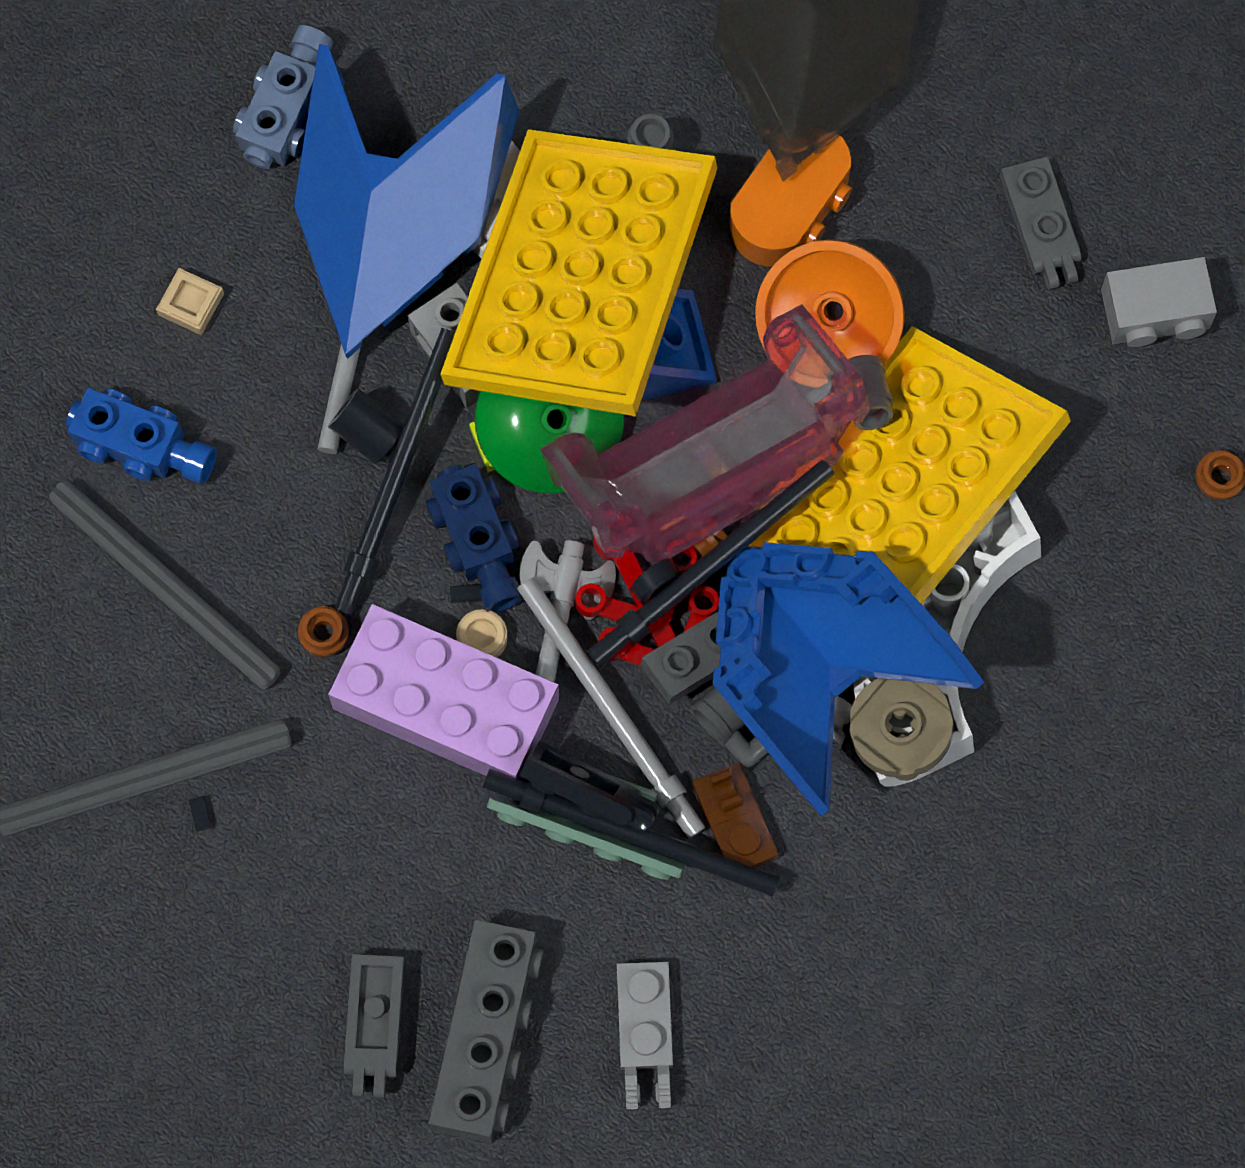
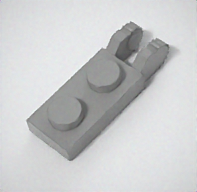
M669 962L617 964L621 1070H625L626 1110L638 1109L640 1085L637 1083V1070L657 1069L656 1101L659 1103V1108H671L669 1068H673Z

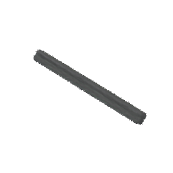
M62 480L53 488L49 498L54 506L259 688L266 690L273 685L281 674L280 668L275 662L69 480Z
M279 719L0 806V833L3 836H8L289 748L291 746V737L287 724L284 720Z

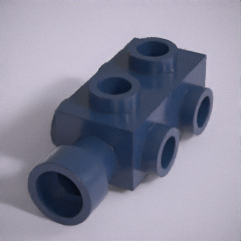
M476 463L468 467L462 464L454 465L442 470L436 479L429 481L434 498L425 502L435 528L445 526L451 542L443 545L453 572L456 573L463 570L468 582L479 579L482 586L479 595L486 612L499 613L516 606L524 598L517 590L519 587L517 579L510 577L506 567L515 564L512 551L520 548L510 521L507 520L501 523L494 506L502 503L492 477L489 476L482 479ZM468 490L471 492L470 496L465 500L459 501L453 498V496ZM482 533H486L489 536L485 544L476 545L471 542V538H478Z

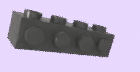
M474 920L429 1119L431 1131L491 1144L495 1131H505L511 1101L502 1099L506 1079L516 1081L522 1050L514 1048L517 1029L527 1030L533 1006V999L525 998L529 978H539L544 956V949L536 947V932Z

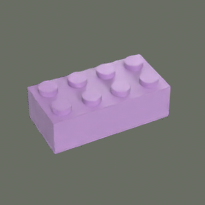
M374 604L371 605L328 694L332 708L338 712L487 776L489 769L519 780L523 779V777L519 776L528 756L541 740L559 701L558 684Z

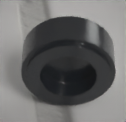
M670 558L663 559L644 571L633 582L630 590L638 601L644 605L680 576L681 572Z

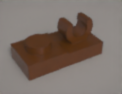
M740 762L692 781L693 789L721 856L753 868L778 859V852Z

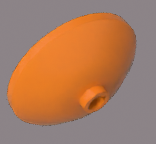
M830 239L817 240L800 245L781 257L769 270L760 286L755 310L756 327L760 341L773 363L792 379L821 389L836 381L834 376L836 369L840 364L852 357L874 355L880 358L883 365H885L900 342L905 316L904 302L899 285L882 260L859 245ZM831 301L841 304L843 308L842 317H831L827 312V304Z

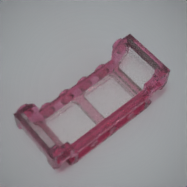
M803 304L783 315L777 316L770 322L763 336V344L768 358L767 362L743 373L738 378L698 398L693 403L666 418L658 420L653 425L613 445L603 453L597 455L593 443L582 433L563 435L540 449L552 482L556 487H562L592 528L596 542L606 557L621 558L625 551L642 553L648 562H659L663 559L671 558L768 504L822 459L831 468L837 464L844 453L843 448L838 443L852 420L860 424L863 422L870 410L862 376Z

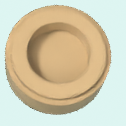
M484 609L474 610L466 614L458 624L456 631L457 641L496 658L503 653L507 645V630L504 621L492 611L486 612Z

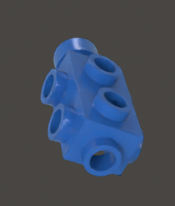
M87 388L82 401L76 400L73 403L67 416L66 427L69 428L67 433L73 443L78 445L76 452L82 457L99 464H104L107 457L124 463L122 470L125 473L142 481H149L152 474L165 479L170 467L181 471L183 478L203 485L208 480L216 461L217 448L198 440L193 444L182 440L185 434L179 422H177L178 418L173 413L157 406H150L149 410L131 404L132 400L128 396L106 388L103 393ZM99 413L108 415L107 420L103 424H94ZM143 430L154 433L153 437L147 442L139 441V433Z

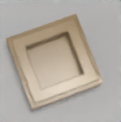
M178 268L156 311L158 316L202 335L222 299L224 291L222 287Z

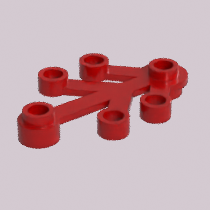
M607 518L600 522L594 532L593 545L596 553L602 559L615 562L636 606L608 597L602 587L589 583L579 588L575 600L578 612L585 617L600 616L616 621L630 609L636 612L643 606L630 590L633 582L643 571L632 551L634 542L633 529L623 519ZM615 529L620 531L624 538L618 543H611L605 538V533ZM678 542L669 548L666 559L670 558L672 560L673 555L679 552L687 554L691 560L688 565L678 566L675 564L682 574L696 563L697 554L690 544ZM699 586L691 592L688 601V609L691 615L684 632L717 612L719 596L713 588ZM592 593L599 597L600 603L596 607H586L581 601L582 597ZM699 596H707L712 600L713 606L708 610H701L695 605L694 600ZM675 606L648 627L657 647L676 637L669 624ZM610 627L602 631L598 642L616 627ZM630 642L608 661L623 660L640 666L642 657L655 649L639 644L634 645Z

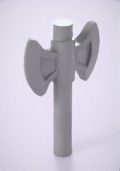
M566 540L563 553L559 556L558 563L556 564L546 557L538 541H532L521 561L520 585L534 577L543 592L551 594L549 600L566 625L570 609L574 606L577 591L581 586L589 583L597 584L603 588L606 596H612L616 581L615 563L612 560H608L596 570L583 571L584 561L582 560L584 544ZM592 593L584 595L581 599L582 603L590 608L596 607L600 603L599 597ZM584 616V618H585L586 620H592L593 618H595V617H585V616ZM545 630L535 675L554 682L561 653Z

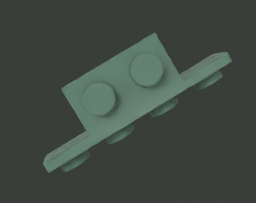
M617 778L641 791L643 797L655 802L658 792ZM495 792L489 798L487 808L497 811V817L504 822L516 826H525L529 823L546 829L545 834L549 838L565 844H573L574 841H578L594 847L593 852L596 855L610 861L620 862L623 858L642 865L641 870L655 878L665 880L670 879L671 876L680 878L687 865L543 810L536 814L520 808L521 802Z

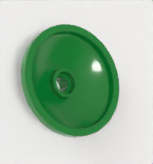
M479 391L474 421L477 440L485 458L504 479L520 488L533 492L562 493L587 484L607 467L621 441L624 414ZM554 409L559 410L563 414V423L556 429L551 428L547 422L549 412Z

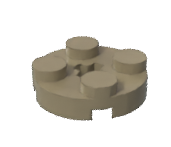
M878 678L869 683L858 694L852 705L850 735L855 751L869 768L881 775L895 777L903 781L912 780L919 774L934 768L944 758L950 748L954 729L953 718L947 698L935 684ZM906 715L913 718L910 724L913 732L909 736L902 734L899 737L891 735L893 729L888 721L893 716L900 720Z

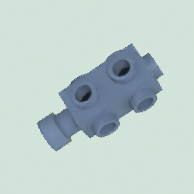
M299 25L290 43L293 48L291 55L287 56L275 51L269 65L263 64L259 68L253 84L254 97L249 107L243 106L240 109L233 126V133L236 134L235 137L239 148L245 151L243 157L251 164L269 169L273 162L284 167L289 155L297 158L301 154L305 137V130L302 128L308 117L319 44L328 45L331 50L334 43L324 32L311 26ZM284 77L295 81L289 86L281 85ZM265 118H273L275 124L271 128H261Z

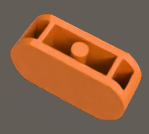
M814 121L791 123L780 132L731 202L730 236L736 249L746 259L761 266L773 267L781 257L800 245L821 239L826 228L821 223L831 210L838 213L852 192V187L848 186L851 169L850 151L839 133L825 124Z

